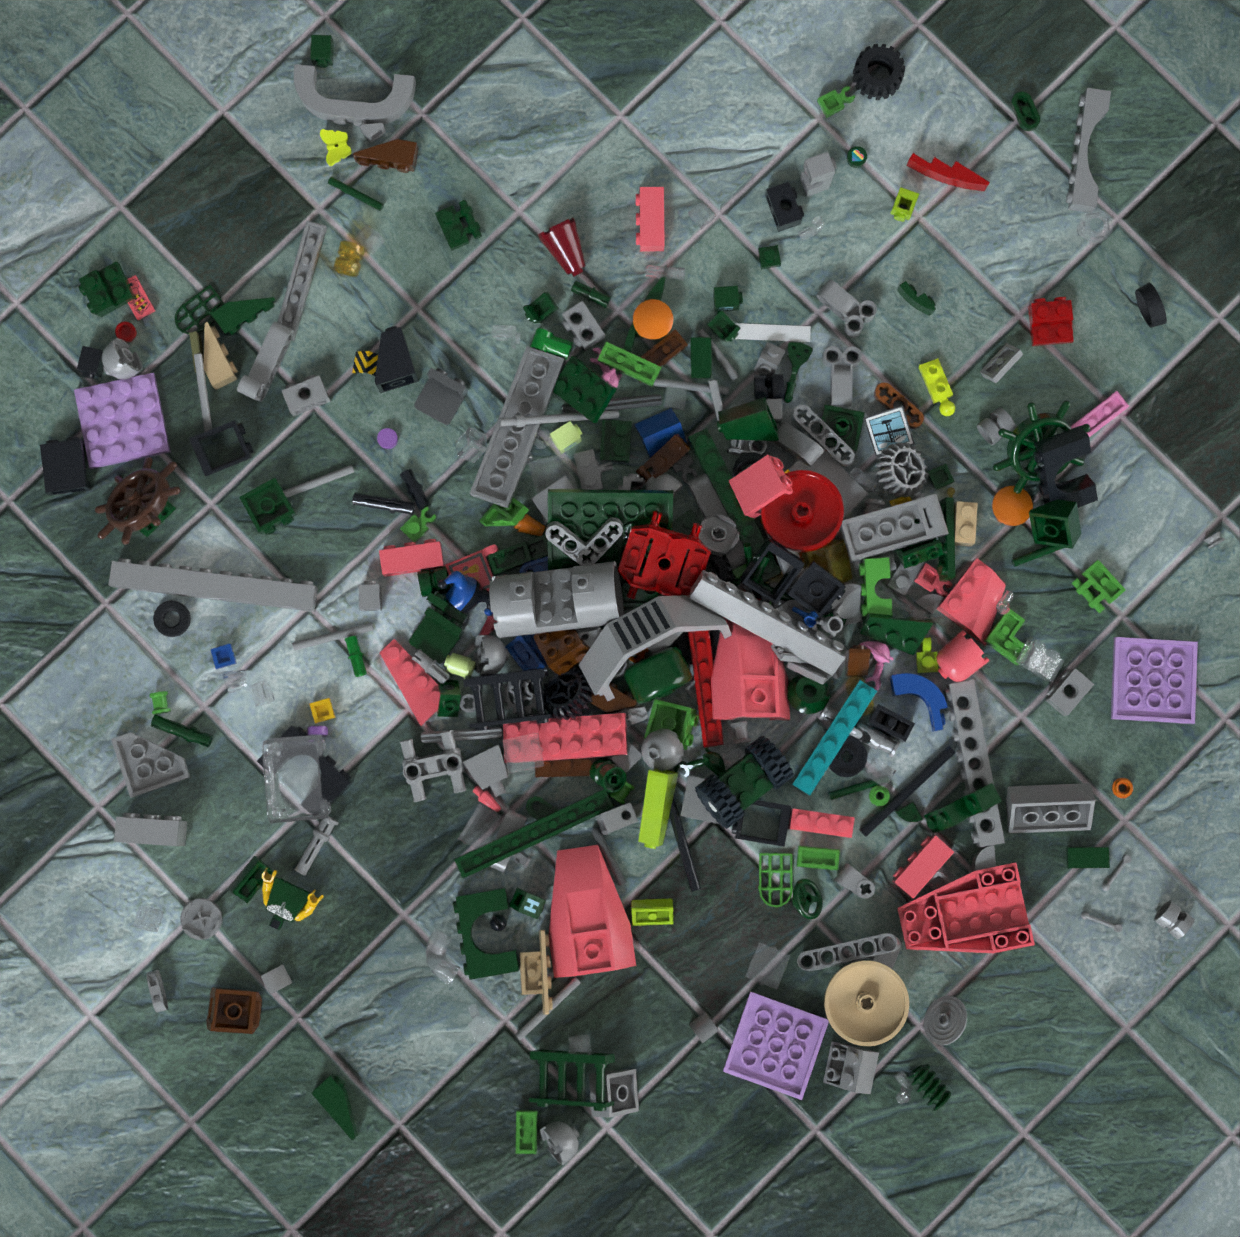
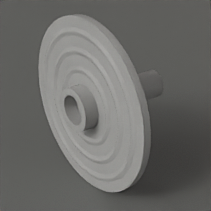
M943 996L935 1000L929 1006L924 1018V1030L929 1040L938 1045H948L956 1041L966 1027L967 1011L965 1005L954 996Z

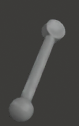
M1129 855L1123 856V862L1120 864V866L1117 868V870L1114 872V874L1111 876L1108 882L1102 885V889L1104 891H1108L1110 889L1111 883L1114 881V879L1117 877V875L1120 873V871L1123 869L1126 863L1131 862V857Z
M1086 911L1081 914L1083 919H1090L1113 928L1116 932H1121L1123 929L1120 924L1109 923L1089 915Z

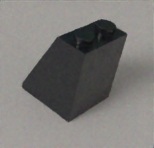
M392 326L381 333L375 384L380 394L419 382L401 327Z

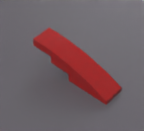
M913 153L906 165L924 176L963 189L985 191L990 183L957 161L950 167L936 157L929 163Z

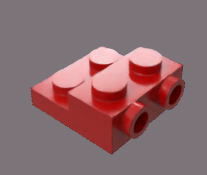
M1056 297L1051 302H1046L1045 298L1033 300L1034 303L1028 306L1032 346L1074 342L1071 300H1066V297Z

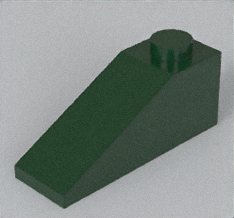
M332 1074L311 1094L353 1141L358 1136L347 1089L344 1087L345 1082L339 1075L335 1077Z

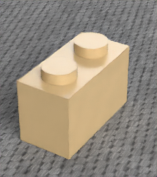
M957 501L954 504L956 546L971 547L975 544L978 503Z

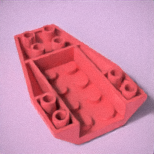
M723 617L732 635L724 639L721 632L719 634L711 676L713 719L733 720L738 717L789 721L788 677L784 662L779 660L771 648L773 643Z
M598 845L557 851L548 934L554 978L594 974L636 966L631 925Z
M1017 863L975 870L898 907L906 949L998 953L1035 945L1020 886L1021 881Z

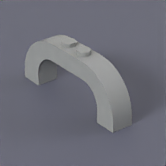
M299 64L294 66V85L305 108L316 117L327 121H334V123L339 125L354 123V125L360 126L364 124H387L393 122L408 110L415 95V77L394 74L392 91L381 102L366 103L328 99L316 91L317 71L315 66Z

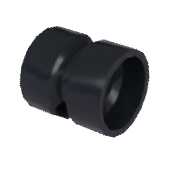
M772 374L769 378L766 375H754L755 400L764 397L765 399L784 400L783 374Z

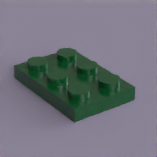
M571 356L557 379L553 392L588 420L597 423L617 388L577 357Z

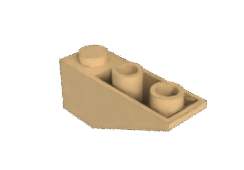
M206 322L204 329L203 365L211 385L217 390L237 380L235 373L238 370L233 361H228L226 356L229 355V352L224 343L220 345L217 339L220 337L218 330L215 326L211 327Z

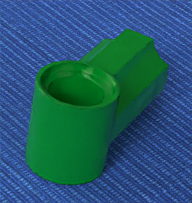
M537 328L530 347L567 360L572 350L573 342L553 336V333L545 329Z

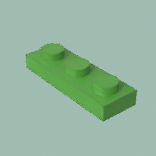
M608 342L605 343L597 359L598 362L652 387L661 370L660 366Z

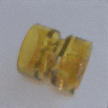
M340 241L337 252L340 256L336 257L333 270L347 276H359L361 268L359 261L363 260L365 247L350 241Z

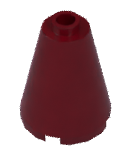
M574 218L567 219L549 228L547 232L543 231L538 234L539 240L567 275L572 274L574 277L584 272L582 268L586 265Z

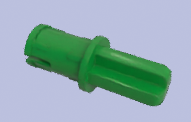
M351 636L345 638L349 653L348 659L351 660L355 677H362L367 672L362 657L364 653H361L358 637Z

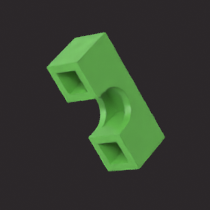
M889 557L862 559V563H859V575H863V584H860L861 596H864V604H861L862 617L865 616L866 618L869 613L893 615L892 599L880 598L875 593L876 583L880 579L890 578Z

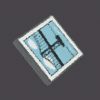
M903 405L864 418L875 456L882 455L881 452L884 449L898 442H903V444L909 443L910 446L915 444Z

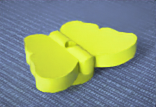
M320 130L321 139L327 145L326 162L329 166H333L341 161V159L351 155L352 150L347 145L348 135L346 132Z

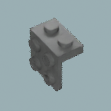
M430 368L427 373L429 379L414 403V407L442 424L449 425L468 393L465 386L466 383L456 377L454 380L447 377L448 373L440 368L436 370Z

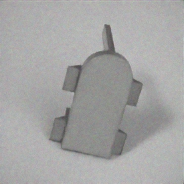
M523 852L513 855L515 863L523 864L524 868H527L532 859L530 856L528 858L524 856Z

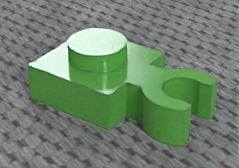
M850 86L844 87L839 94L836 90H833L817 99L826 118L843 110L845 107L843 103L854 101L855 95L851 97L845 95L846 92L850 91Z
M428 507L421 511L419 518L414 514L400 528L413 542H417L428 532L429 528L426 524L433 523L437 518L435 514L431 518H426L425 515L429 511Z

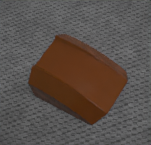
M212 987L206 1019L207 1029L215 1032L253 1034L260 1022L262 998L259 992Z

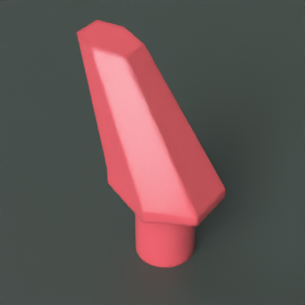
M493 614L488 616L479 635H489L495 629L493 624L497 621L494 620Z
M479 786L473 789V793L479 797V802L496 812L501 810L499 804L487 790L484 791Z

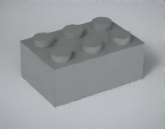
M123 813V817H116L114 842L185 846L187 821H181V816H165L164 819H161V815L144 814V818H140V814Z

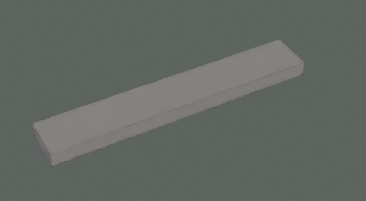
M306 221L277 321L294 330L291 341H294L327 229L326 225Z

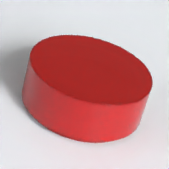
M124 321L116 326L115 335L117 338L129 343L135 339L137 331L133 324Z

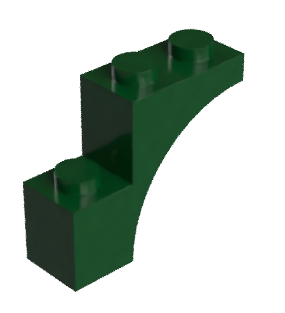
M990 783L925 814L924 817L927 826L934 834L953 827L973 815L984 812L1002 800L993 783Z

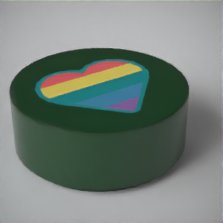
M859 146L852 147L848 151L846 158L848 164L854 168L862 167L867 160L865 149Z

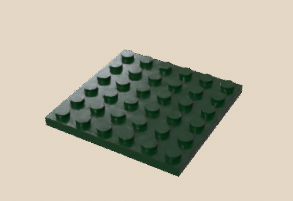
M548 489V524L553 521L560 522L585 543L609 518L614 517L622 521V535L595 564L615 561L618 567L631 527L651 523L654 511L662 513L659 527L672 530L673 490ZM610 525V531H609V533H610L612 530H616V531H617V526H618V525H615L614 527ZM551 529V534H558L559 529H556L555 531ZM598 538L594 543L598 547H603L606 541ZM650 538V541H649V544H648V547H647V550H646V553H645V556H644V559H643V562H642V565H641V568H640V571H639V574H638L639 576L642 575V572H643V569H644V566H645V563H646V560H647V557H648V554H649V551H650V548H651V544H652V541H653L652 538ZM548 540V571L581 566ZM568 540L565 546L573 549L577 544L573 540ZM592 548L587 556L583 554V560L587 558L590 560V554L594 551ZM666 558L659 561V566L662 568L670 565V561ZM619 573L624 607H639L658 596H664L656 591L638 588L635 599L628 598L627 594L630 585Z

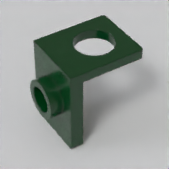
M447 680L444 684L438 681L440 693L438 717H458L461 699L458 680ZM451 685L454 687V689L448 690L445 689L443 686Z

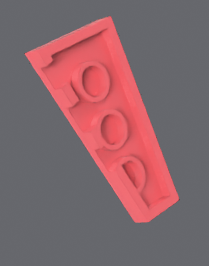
M393 639L380 652V655L420 726H422L438 711L439 687L432 677L425 673V670L417 662L412 660V656Z

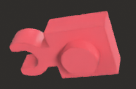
M927 563L922 566L914 582L929 592L936 589L937 594L942 597L948 594L943 590V586L950 588L953 585L950 581H939L937 570Z

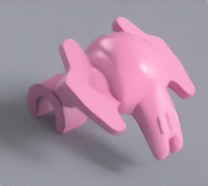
M593 348V351L600 355L602 350ZM598 357L596 359L591 358V362L600 366L603 372L601 377L617 388L622 374L619 373L617 375L614 368L610 370L609 366L598 362Z
M865 641L859 645H865L867 649H870L874 659L877 661L873 675L865 681L866 683L874 681L876 683L874 689L879 690L884 663H889L894 658L890 656V650L886 644Z

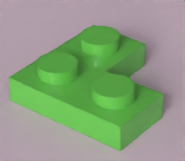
M1007 608L984 642L1017 666L1030 648L1014 637L1025 619L1010 608Z

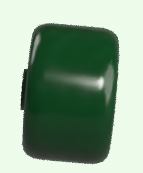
M675 646L648 656L629 666L624 671L625 680L634 699L639 704H645L657 698L661 699L689 683L692 679V674L680 649Z

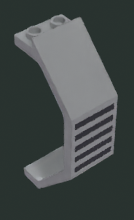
M690 595L658 596L607 623L579 663V666L594 695H604L606 700L610 701L615 697L609 687V683L629 657L677 632L720 630L724 639L732 635L728 624L723 616L689 599Z

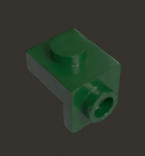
M544 292L531 304L525 305L523 309L526 312V318L535 324L542 323L559 307L549 293Z
M719 310L706 323L718 338L726 343L733 341L741 329L722 310Z

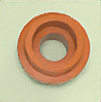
M1127 778L1116 779L1112 784L1113 794L1118 798L1129 797L1133 792L1131 781ZM1123 784L1125 786L1124 792L1119 790V785Z

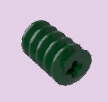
M929 1064L920 1065L906 1076V1079L914 1078L911 1085L919 1084L916 1090L917 1093L924 1091L921 1098L929 1097L930 1100L927 1105L934 1104L935 1107L932 1111H936L949 1100L951 1092L945 1091L946 1085L940 1084L941 1079L939 1077L934 1078L936 1073L935 1071H929Z

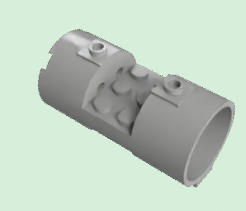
M615 561L541 572L493 576L492 581H490V607L494 620L497 621L493 625L499 638L604 626L625 614L621 580Z

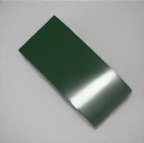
M906 281L899 285L898 293L911 306L929 316L934 313L936 304L930 296L927 297L923 293L917 297V291L912 284L909 285Z

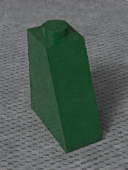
M765 397L718 412L717 428L720 433L723 432L728 440H779L778 426Z

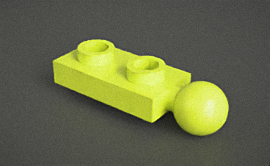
M937 358L919 365L918 368L933 404L941 403L939 411L943 416L953 415L955 404L948 400V398L953 397V392L939 359Z

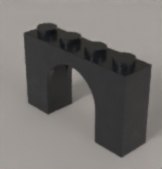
M1081 426L1034 443L1035 452H1033V456L1038 464L1036 473L1040 479L1038 487L1043 495L1041 505L1058 499L1077 502V507L1079 508L1098 500L1096 484L1088 474L1066 482H1055L1057 472L1065 463L1091 453L1089 436Z
M291 725L257 762L270 775L275 776L292 758L299 755L312 757L320 767L321 780L317 788L301 805L315 819H318L353 784L350 781L351 776L344 769L340 771L335 766L337 762L330 755L325 757L320 752L322 747L316 741L310 742L306 738L307 733L300 726L296 728Z

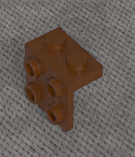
M576 629L534 635V640L548 667L558 675L566 673L571 667L581 662L590 649L580 638Z

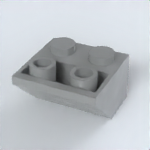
M832 1041L823 1083L854 1093L871 1094L879 1053Z

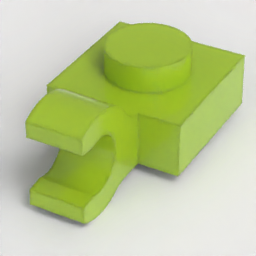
M931 637L923 639L921 643L922 652L916 653L917 673L938 672L937 652H931Z

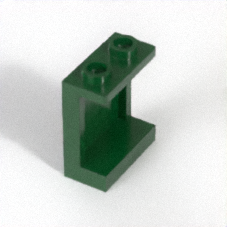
M936 538L895 550L904 569L943 555L942 543Z

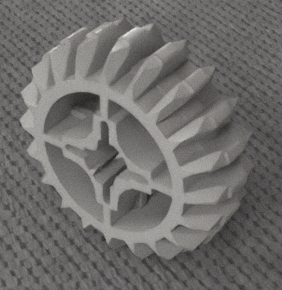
M898 442L889 445L881 452L882 455L878 457L880 462L876 466L880 471L876 474L881 476L878 482L884 483L883 489H888V494L905 498L915 495L923 489V485L927 482L924 477L929 475L925 472L928 466L924 465L926 458H921L922 451H916V446Z

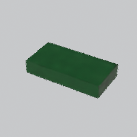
M1109 847L1066 848L1068 869L1110 868Z

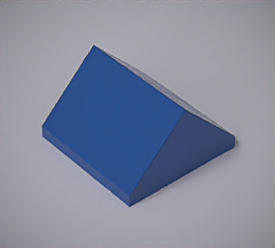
M672 408L634 424L649 458L676 434L688 445L681 423Z

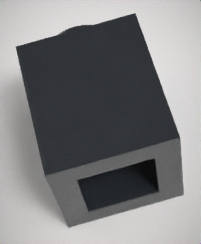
M82 346L77 370L82 373L83 377L89 379L102 377L104 367L102 363L103 350Z

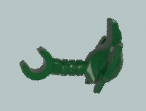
M707 747L705 748L707 753L702 755L703 759L699 758L688 763L681 761L674 768V772H677L679 768H684L686 770L685 777L689 775L690 770L704 765L717 776L726 770L722 756L719 753L710 751Z

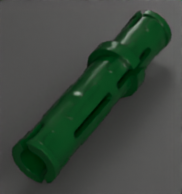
M156 714L152 718L151 727L179 736L186 739L189 743H198L207 748L212 743L213 735L201 732L194 726L188 727Z

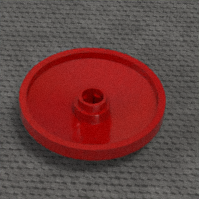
M796 470L785 473L792 482L791 488L793 493L790 495L784 493L761 508V520L764 529L772 540L787 550L810 552L820 549L832 541L841 528L844 517V504L841 494L828 478L817 472Z

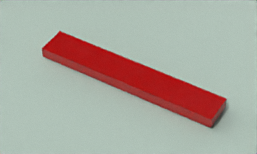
M709 630L690 631L688 635L703 747L724 745L721 720L713 719L711 676L714 665Z

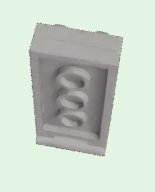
M937 494L843 520L841 525L850 562L949 534Z

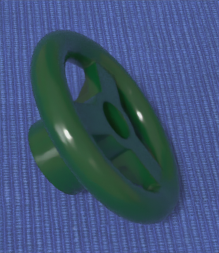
M800 879L796 882L792 897L794 907L806 919L812 920L817 918L823 907L819 888L809 879ZM804 885H808L813 890L815 896L808 893ZM813 902H817L815 911L809 913L810 905Z

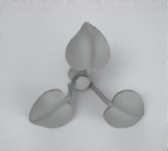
M845 584L846 591L844 595L832 603V609H834L832 612L833 616H828L823 621L814 620L816 624L822 625L825 632L830 633L829 639H832L833 636H836V633L842 630L843 621L840 618H852L859 611L861 603L860 585ZM788 600L776 608L780 612H786L796 621L804 622V618L801 615L792 611V608L795 606L807 612V609L796 600ZM845 659L831 677L838 679L841 676L845 666Z

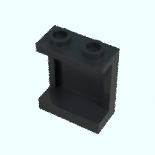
M79 437L66 438V441L62 442L48 440L46 444L40 445L45 493L50 496L91 490V484L87 480L83 449L85 444Z

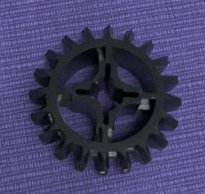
M576 666L571 667L569 671L561 675L554 672L552 678L548 677L549 682L543 684L545 690H543L545 709L548 713H553V716L557 719L567 721L570 717L576 719V715H582V710L584 708L588 709L587 704L593 702L591 697L594 696V693L582 670Z

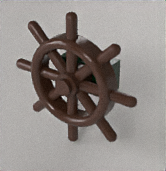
M147 457L142 469L129 474L124 479L120 475L115 476L114 480L118 485L111 492L107 503L95 508V512L98 514L106 513V518L109 521L99 531L98 538L104 539L115 528L123 532L121 542L124 545L129 544L132 532L139 530L148 537L176 509L170 503L168 497L178 495L180 488H170L168 481L165 479L176 469V462H170L159 473L151 469L153 459Z

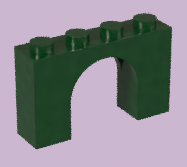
M506 888L456 896V901H453L454 913L459 914V922H456L458 934H462L463 942L460 943L461 955L466 957V963H463L465 976L469 975V980L518 972L520 968L516 949L498 953H487L476 946L472 937L473 924L480 915L509 909Z

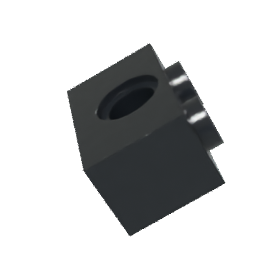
M789 182L766 189L765 197L778 232L801 225L804 212L801 205H797L795 188L791 187ZM788 203L791 208L784 210L780 205Z
M880 704L875 705L866 724L902 743L906 742L915 723Z

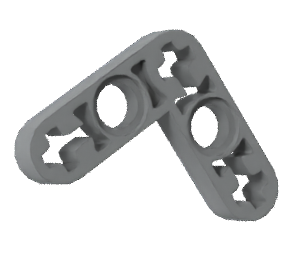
M609 518L586 543L563 524L556 521L550 522L547 525L545 535L551 543L579 565L595 564L622 535L623 523L618 518ZM610 525L613 526V527H614L615 525H618V526H617V531H616V530H612V531L609 533V531H610ZM551 529L554 531L559 529V533L552 535ZM602 538L606 541V544L603 547H598L594 541ZM568 540H573L577 546L569 549L565 546V543ZM592 548L594 551L590 554V560L588 558L583 560V554L587 556Z

